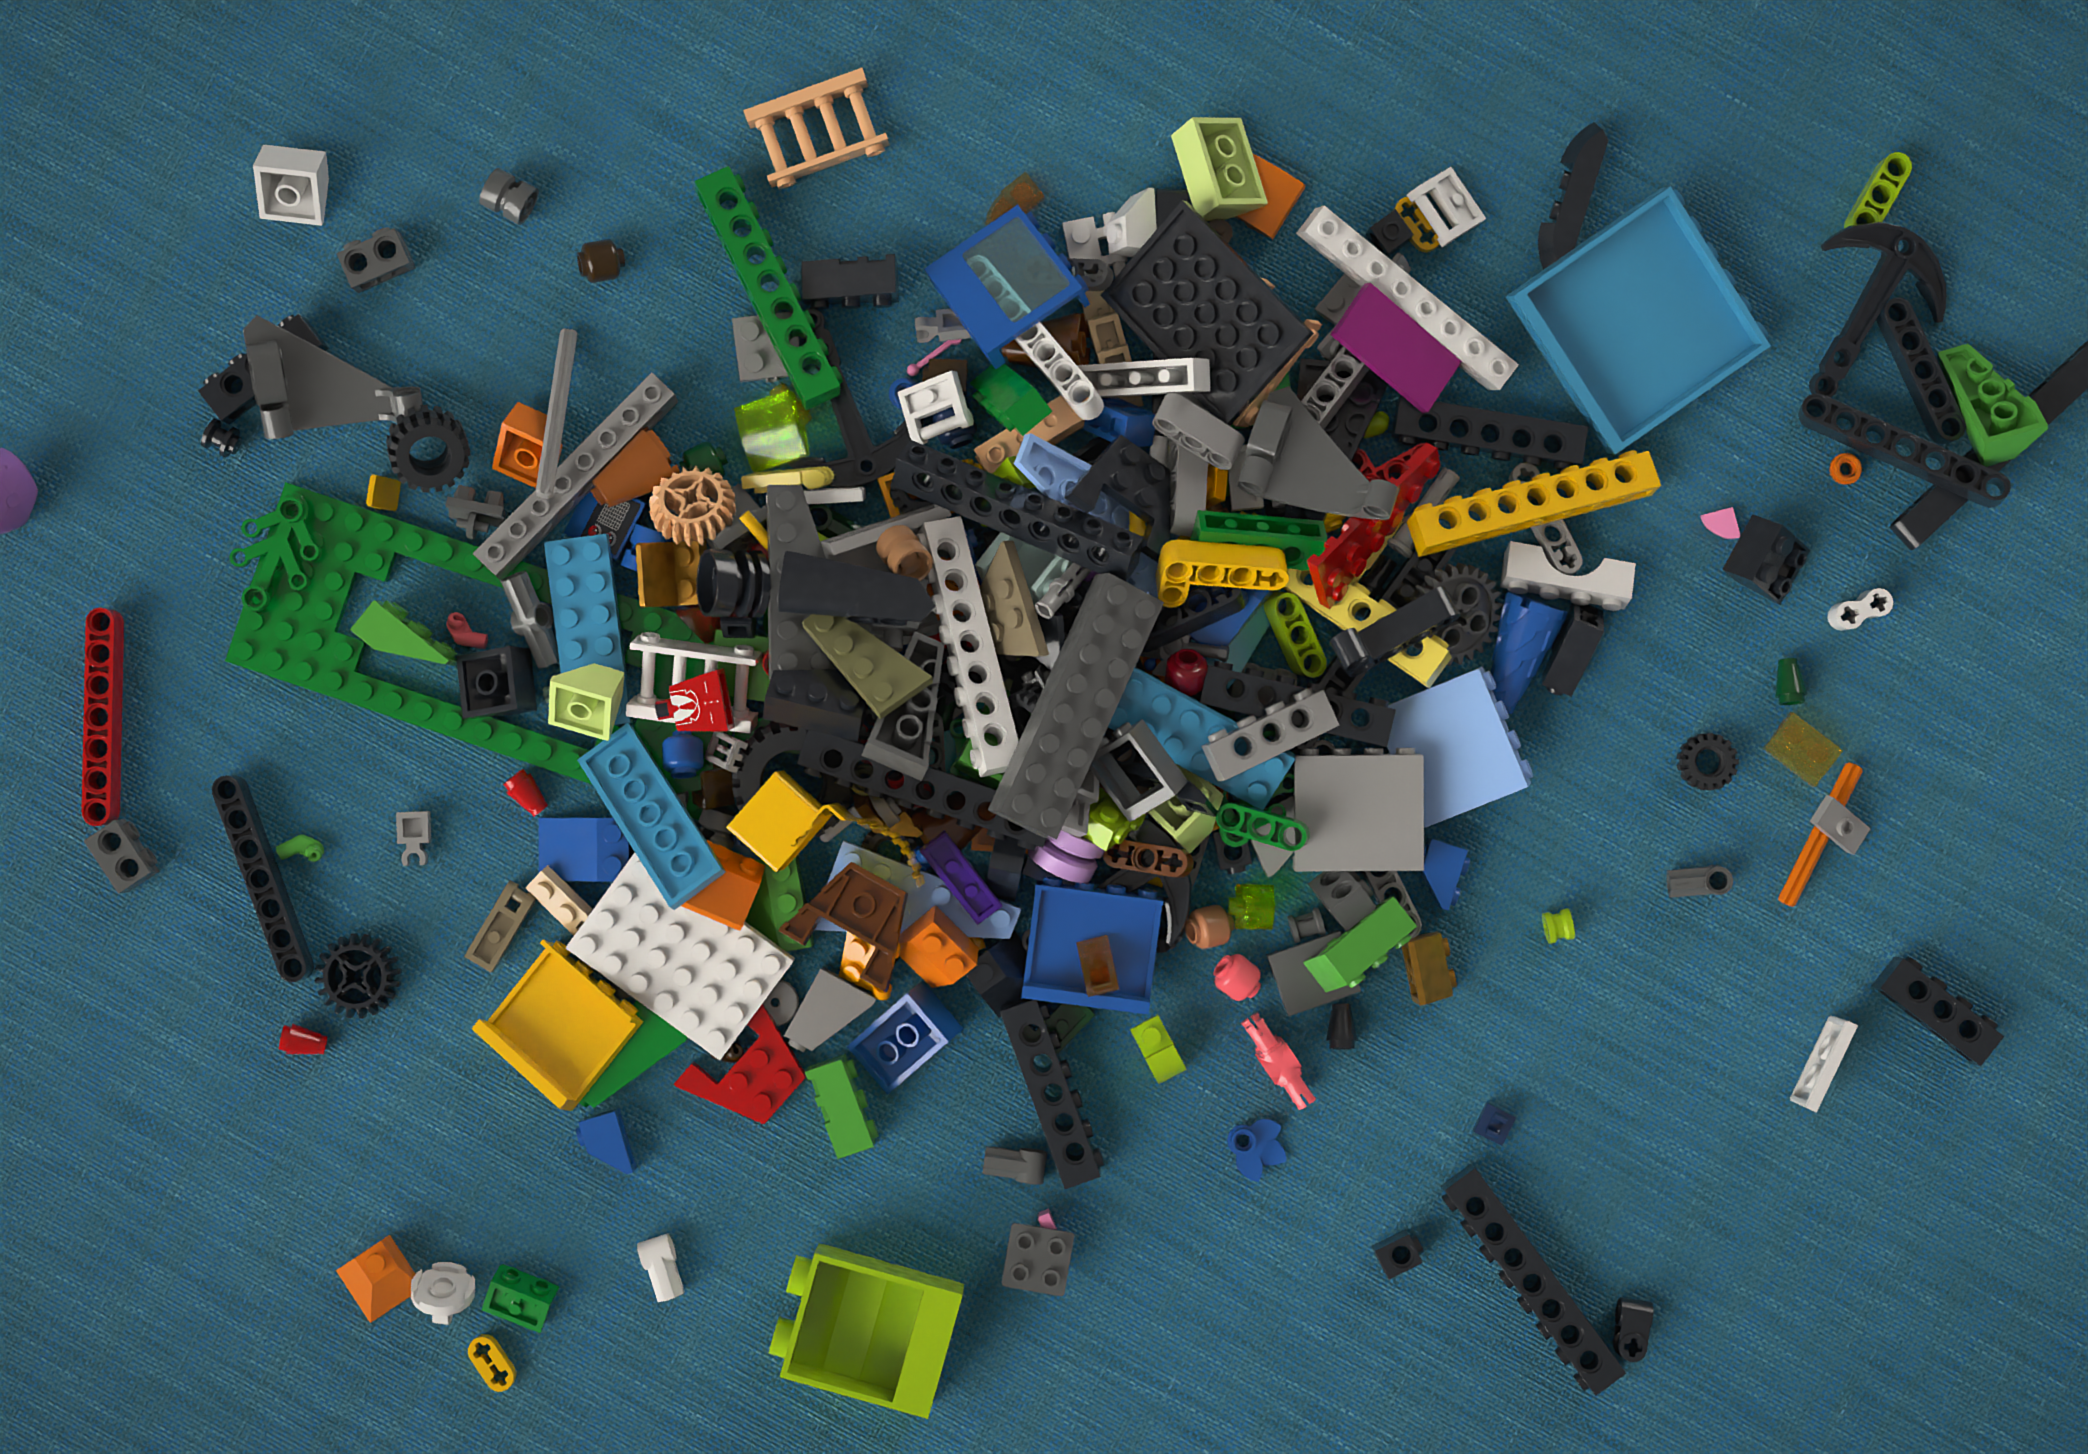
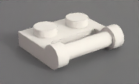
M1452 167L1439 173L1407 194L1411 203L1415 202L1438 235L1437 241L1441 247L1446 246L1486 219ZM1427 193H1429L1431 197L1434 199V201L1436 202V204L1438 205V207L1440 208V210L1452 226V229H1448L1442 218L1439 216V214L1427 198Z
M957 371L946 372L897 392L910 438L922 445L926 444L928 439L958 427L964 429L972 426L974 423L972 413L967 408ZM953 407L954 416L922 427L920 419Z

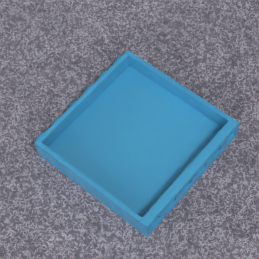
M1671 186L1660 188L1505 296L1607 454L1616 455L1771 346L1766 339L1769 336L1767 330L1760 322L1754 320L1750 313L1752 311L1750 303L1744 296H1739L1733 286L1735 285L1733 276L1728 270L1722 269L1717 261L1719 255L1716 249L1709 242H1705L1700 234L1702 228L1699 222L1693 216L1688 215L1683 207L1685 201L1682 195L1676 189H1672Z

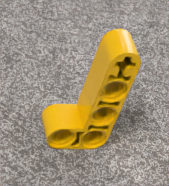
M1171 540L1165 543L1161 549L1155 580L1158 599L1164 602L1163 606L1171 608L1180 606L1185 602L1190 584L1278 590L1287 585L1289 575L1285 554L1279 548Z

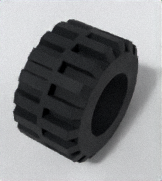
M420 405L421 410L415 412L414 407L407 409L408 415L406 417L400 414L396 418L397 425L392 423L389 428L390 435H387L386 443L391 468L394 474L397 473L398 479L403 484L407 481L409 488L413 490L420 486L422 492L429 493V488L434 487L436 492L443 491L442 485L447 484L449 488L455 485L454 478L461 479L464 476L463 468H468L469 466L468 456H470V448L465 430H463L461 422L458 419L455 420L453 414L448 410L443 413L441 407L434 406L433 410H429L428 405ZM424 437H437L447 444L444 452L439 457L429 461L416 459L410 454V449L415 442Z

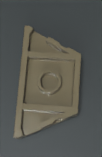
M1002 541L979 588L996 654L1047 656L1049 651L1014 541Z

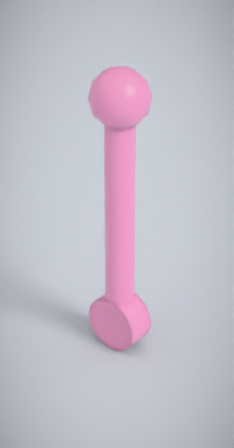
M962 339L946 341L918 363L910 364L907 367V373L910 376H916L919 373V369L926 365L929 359H934L951 345L960 344Z

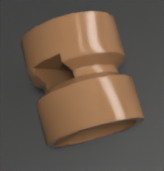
M895 525L886 529L880 535L876 544V551L891 573L917 578L919 581L929 574L933 564L932 556L909 527Z

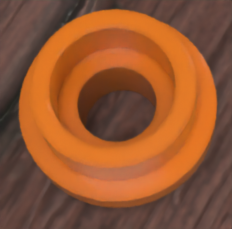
M1842 453L1831 461L1829 472L1835 482L1848 485L1859 479L1862 473V465L1855 455ZM1842 464L1849 466L1850 471L1847 475L1842 474L1840 471Z

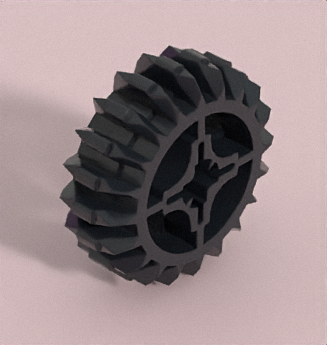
M357 933L350 934L349 941L345 936L339 937V946L330 943L327 947L332 955L321 953L319 956L326 965L319 964L315 967V970L318 972H323V976L315 978V983H324L325 987L318 991L319 996L327 993L330 996L324 1004L330 1006L336 1002L337 1004L334 1009L336 1014L341 1013L346 1007L345 1014L347 1018H352L357 1011L360 1019L366 1018L367 1010L374 1016L379 1013L378 1006L383 1009L389 1007L385 997L394 999L397 996L396 992L390 988L401 986V981L393 979V975L402 973L401 968H392V963L399 961L398 956L391 958L387 956L391 952L392 947L386 946L381 950L379 949L382 944L381 938H376L371 944L370 934H364L360 941ZM351 950H360L370 954L372 957L363 963H358L354 958L350 959L346 953ZM338 962L344 976L339 985H337L335 977ZM378 966L381 969L382 975L379 989L376 988L377 984L373 979V973ZM366 968L363 971L364 976L361 977L364 980L351 983L354 980L353 975H356L353 971ZM356 988L363 994L367 993L371 999L368 1001H355L345 996V994Z

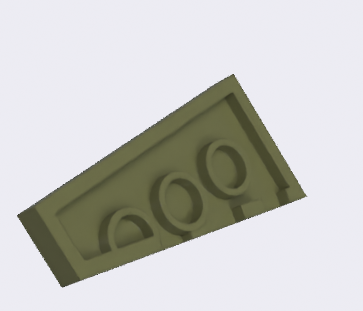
M812 614L802 621L803 628L880 719L933 683L931 675L857 623L845 619L846 617Z

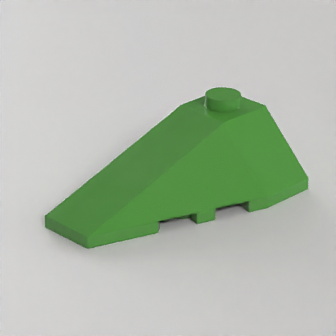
M1968 343L1937 352V358L1946 381L1965 420L1966 433L1981 465L1988 467L2015 459L2048 430V424L2036 402L2029 396L2024 397L2015 389V384L2010 379L2004 380L1993 370V365Z

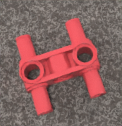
M1258 1012L1254 1013L1250 1017L1257 1028L1251 1024L1248 1018L1241 1022V1024L1256 1044L1255 1056L1274 1084L1285 1088L1292 1102L1297 1105L1298 1110L1307 1107L1300 1094L1305 1097L1309 1104L1314 1102L1316 1097L1313 1096L1300 1076L1302 1074L1301 1064L1287 1043L1281 1037L1273 1035L1264 1019L1259 1016L1260 1014Z

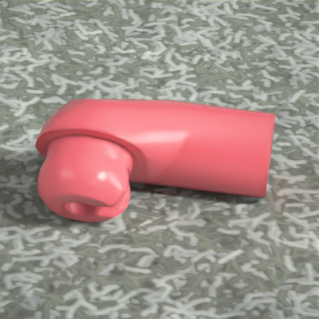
M453 612L448 616L446 626L456 644L486 649L488 634L472 632L464 615L459 612Z

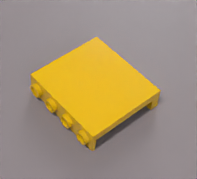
M542 940L540 944L545 947L544 951L488 1021L479 1019L472 1027V1030L559 1109L573 1111L644 1021L636 1015L638 1009L625 999L620 1001L613 995L616 990L602 979L598 982L591 975L593 973L592 968L581 960L576 962L569 956L571 952L566 949V945L558 940L555 943Z

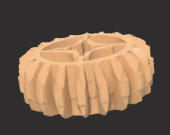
M695 466L693 471H687L683 467L681 473L676 474L673 472L670 479L661 478L660 486L653 487V496L649 500L651 520H653L657 531L662 532L666 540L673 537L676 545L685 540L689 547L693 541H698L703 546L704 539L709 538L713 541L716 538V533H720L726 526L732 525L733 516L736 512L735 494L732 492L728 480H723L720 473L712 475L709 467L703 472H700L697 466ZM707 496L713 498L717 503L711 502ZM669 509L674 510L679 516L677 517L670 513Z

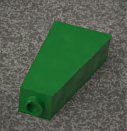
M636 1000L633 1004L638 1009L636 1015L644 1022L579 1104L584 1107L590 1105L595 1108L689 1038Z

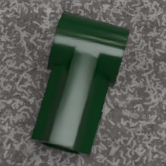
M811 504L808 506L811 516L817 510L826 511L828 515L827 522L822 526L815 527L818 533L827 538L862 528V526L830 509L825 504Z

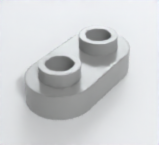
M884 794L883 799L868 795L875 810L889 828L901 821L898 814L902 810L898 804H895L896 797Z

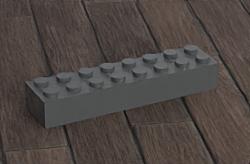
M1110 573L1095 574L988 808L989 811L1043 838H1058L1164 604L1163 601Z

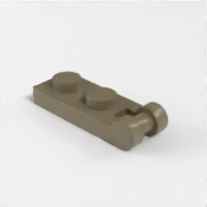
M512 880L505 886L464 956L491 973L496 969L527 914L537 901L530 892L526 893L519 889V884ZM511 899L520 903L516 912L507 907Z

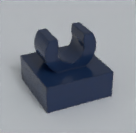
M1486 1102L1472 1131L1503 1146L1516 1117Z

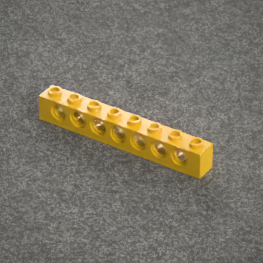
M1631 450L1619 455V459L1608 461V458H1600L1591 462L1588 467L1579 468L1578 465L1563 469L1560 472L1561 474L1550 476V473H1543L1533 477L1530 482L1521 484L1520 480H1516L1503 485L1502 489L1492 491L1491 488H1485L1475 492L1472 497L1462 499V496H1454L1438 506L1433 507L1432 503L1418 506L1407 520L1418 557L1652 496L1661 487V483L1649 451L1637 454L1636 450ZM1615 473L1622 475L1625 483L1620 482L1616 478ZM1586 481L1592 482L1597 490L1590 489ZM1557 488L1564 490L1568 498L1561 497L1557 492ZM1527 496L1534 497L1538 501L1539 506L1531 504ZM1498 504L1506 505L1510 513L1502 512ZM1468 511L1477 513L1480 521L1473 520L1469 516ZM1439 519L1447 520L1450 523L1451 529L1442 527Z

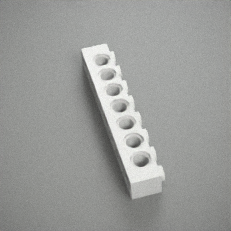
M1326 206L1315 208L1296 233L1361 287L1365 283H1372L1462 362L1459 367L1487 390H1500L1519 364Z
M961 516L925 522L916 536L929 551L933 559L932 569L925 579H928V584L931 583L934 595L931 596V599L936 605L933 611L935 614H939L942 626H939V636L941 643L947 645L949 653L947 668L949 674L955 677L957 688L954 690L956 703L959 707L962 706L965 716V719L962 720L963 731L966 738L970 737L973 747V750L970 751L971 763L974 769H978L980 777L1003 773L1006 771L1019 741ZM937 550L947 551L950 554L951 560H942L938 556ZM945 580L954 581L958 585L959 590H949L945 585ZM959 610L963 612L966 616V622L957 621L953 616V611ZM960 641L970 642L974 647V652L968 653L964 651ZM968 672H977L982 678V683L976 684L972 682ZM976 703H985L990 709V714H981L977 710ZM984 734H993L997 738L998 745H989L984 739Z

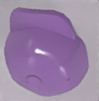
M0 448V534L17 530L26 524L34 507L38 489L23 462L12 452Z

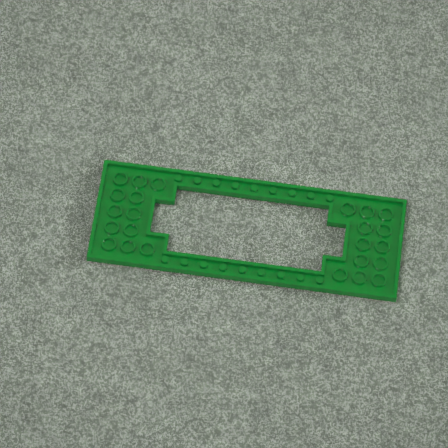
M285 482L280 499L287 495H297L307 502L309 515L305 520V524L313 543L320 546L322 554L317 561L310 562L304 560L300 555V548L302 546L292 529L288 541L301 572L308 575L310 584L303 591L292 589L288 584V573L282 559H280L268 589L270 594L268 607L262 611H252L243 606L225 659L226 662L592 784L577 761L590 751L589 749L493 717L463 719L461 706L357 672L367 643L338 632L357 573L388 582L396 555L399 553L503 588L500 579L473 555L479 547ZM292 505L289 508V515L291 517L296 516L298 513L296 505ZM279 524L270 527L267 538L276 534ZM313 546L308 547L306 550V555L309 558L313 557L316 553ZM268 553L260 556L250 586L256 584ZM521 561L507 575L510 576L525 570L539 601L552 605L548 570ZM301 575L297 576L294 579L295 586L300 587L303 585V577ZM260 593L255 594L253 597V602L256 605L260 604L263 600ZM616 593L621 628L633 632L630 643L641 633L653 632L659 634L660 638L713 645L715 630H722L719 627L659 607H640L639 600ZM629 643L625 655V663L642 668L643 651L630 649ZM656 653L653 694L656 695L657 699L670 698L669 686L672 685L674 655ZM687 657L685 680L704 674L705 659ZM729 696L732 707L734 705V697ZM637 718L634 729L675 793L688 791L689 798L686 810L691 818L699 820L703 808L693 804L692 791L701 790L700 773L712 770L713 763L704 759L703 768L696 772L695 777L686 779L671 777V773L663 769L662 743L666 738L673 736L672 733L677 730L675 723ZM614 725L612 734L621 727ZM691 731L693 736L699 737L703 741V755L705 756L714 731ZM723 731L733 736L734 731ZM597 738L595 746H597L603 740ZM719 738L718 744L729 748L730 743ZM717 750L714 751V756L725 760V754Z

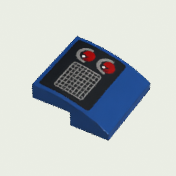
M590 491L579 502L564 533L573 538L609 534L612 558L619 561L629 542L634 526L638 524L647 504L635 498L613 507H608L606 503L601 506Z

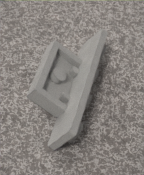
M1397 253L1391 259L1407 274L1411 271V267L1402 254ZM1344 274L1315 310L1320 316L1336 327L1362 287ZM1333 329L1317 347L1326 361H1332L1343 347L1341 343L1330 335Z

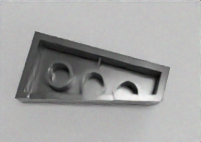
M914 631L904 657L931 675L933 683L882 719L877 718L861 756L922 781L929 764V751L932 742V728L937 704L936 698L940 681L944 643Z

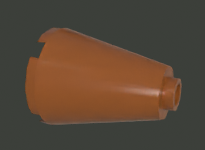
M646 426L593 479L594 488L591 489V493L601 506L606 503L608 507H613L653 492L654 486H660L661 478L670 479L673 472L676 474L681 472L677 464L671 468L670 464L672 462L669 458L671 454L652 429L649 430L648 426Z

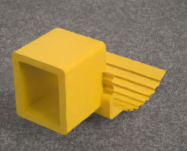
M784 770L774 772L726 827L775 872H779L791 863L833 814L840 820L857 821V824L860 825L869 824L870 828L874 830L880 829L883 835H889L893 838L892 842L895 845L899 844L901 847L900 851L903 855L906 854L909 859L907 861L908 865L913 868L912 877L916 879L917 888L925 884L924 875L920 873V868L922 867L920 862L916 861L915 857L917 855L915 851L910 850L908 847L910 844L907 840L903 841L898 832H892L887 825H879L878 821L856 818L840 803L823 806Z

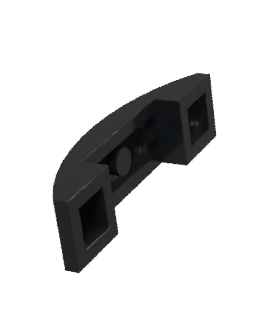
M1120 765L1136 789L1137 786L1153 788L1161 783L1148 765ZM1190 781L1176 794L1187 810L1213 817L1217 816L1218 810Z

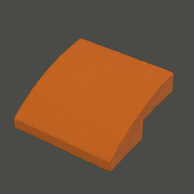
M1253 154L1268 204L1235 216V218L1243 221L1247 227L1273 240L1306 186L1287 172Z

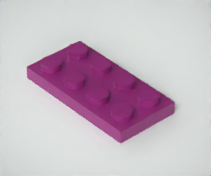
M1365 283L1330 334L1422 413L1429 412L1462 362L1372 283Z

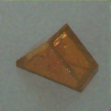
M1104 935L1076 942L1088 997L1120 990L1108 936Z

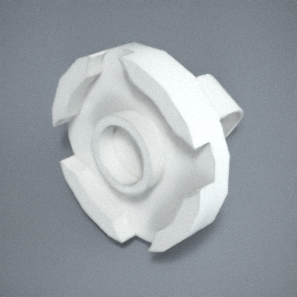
M452 1262L432 1264V1269L422 1273L421 1269L411 1280V1299L415 1307L423 1313L432 1315V1322L436 1324L450 1325L453 1314L466 1309L475 1298V1278L473 1275L471 1277L466 1273L464 1266Z

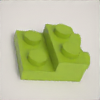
M1099 787L1098 801L1090 804L1087 835L1083 837L1107 851L1114 844H1121L1132 829L1134 831L1138 830L1146 815L1143 814L1129 822L1110 795Z

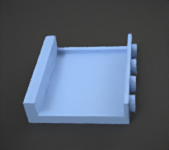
M1483 667L1388 705V708L1396 709L1387 745L1390 754H1396V748H1415V754L1423 755L1424 828L1527 788L1531 784L1529 779L1533 777L1531 767L1526 759L1522 761L1517 750L1521 748L1519 738L1514 730L1509 731L1505 719L1509 718L1506 707L1502 700L1497 702L1492 691L1496 689L1495 681L1490 671L1484 672Z

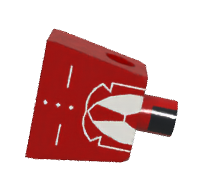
M719 668L669 686L671 699L655 702V712L658 720L674 718L677 731L723 732L735 728L724 668Z

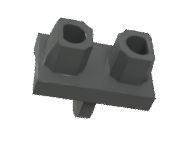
M459 485L454 496L447 497L445 505L449 508V518L457 519L456 527L465 528L466 537L469 539H475L478 531L488 533L490 526L499 527L507 519L504 510L505 499L503 493L489 491L487 492L485 502L480 503L474 501L476 497L475 489Z

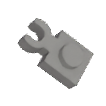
M430 811L396 812L397 844H406V850L401 858L403 866H410V856L413 853L418 854L420 865H427L428 855L422 848V843H431Z

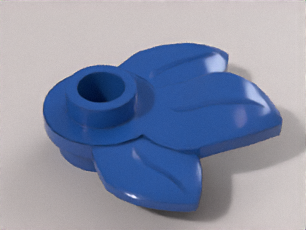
M1259 1119L1250 1126L1246 1124L1237 1125L1228 1134L1227 1143L1230 1150L1236 1154L1237 1169L1252 1181L1259 1182L1262 1176L1263 1165H1277L1285 1162L1287 1159L1283 1147L1275 1140V1137L1281 1130V1125L1270 1119ZM1242 1134L1249 1137L1248 1143L1246 1145H1239L1237 1143L1238 1136Z

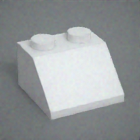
M263 145L253 164L260 219L322 226L324 223L329 182L326 152Z

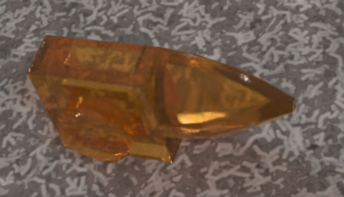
M1026 172L1001 190V194L989 208L985 221L986 226L1016 205H1019L1026 214L1045 199L1043 193Z

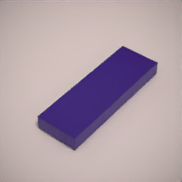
M945 830L919 849L920 853L977 925L1003 906Z

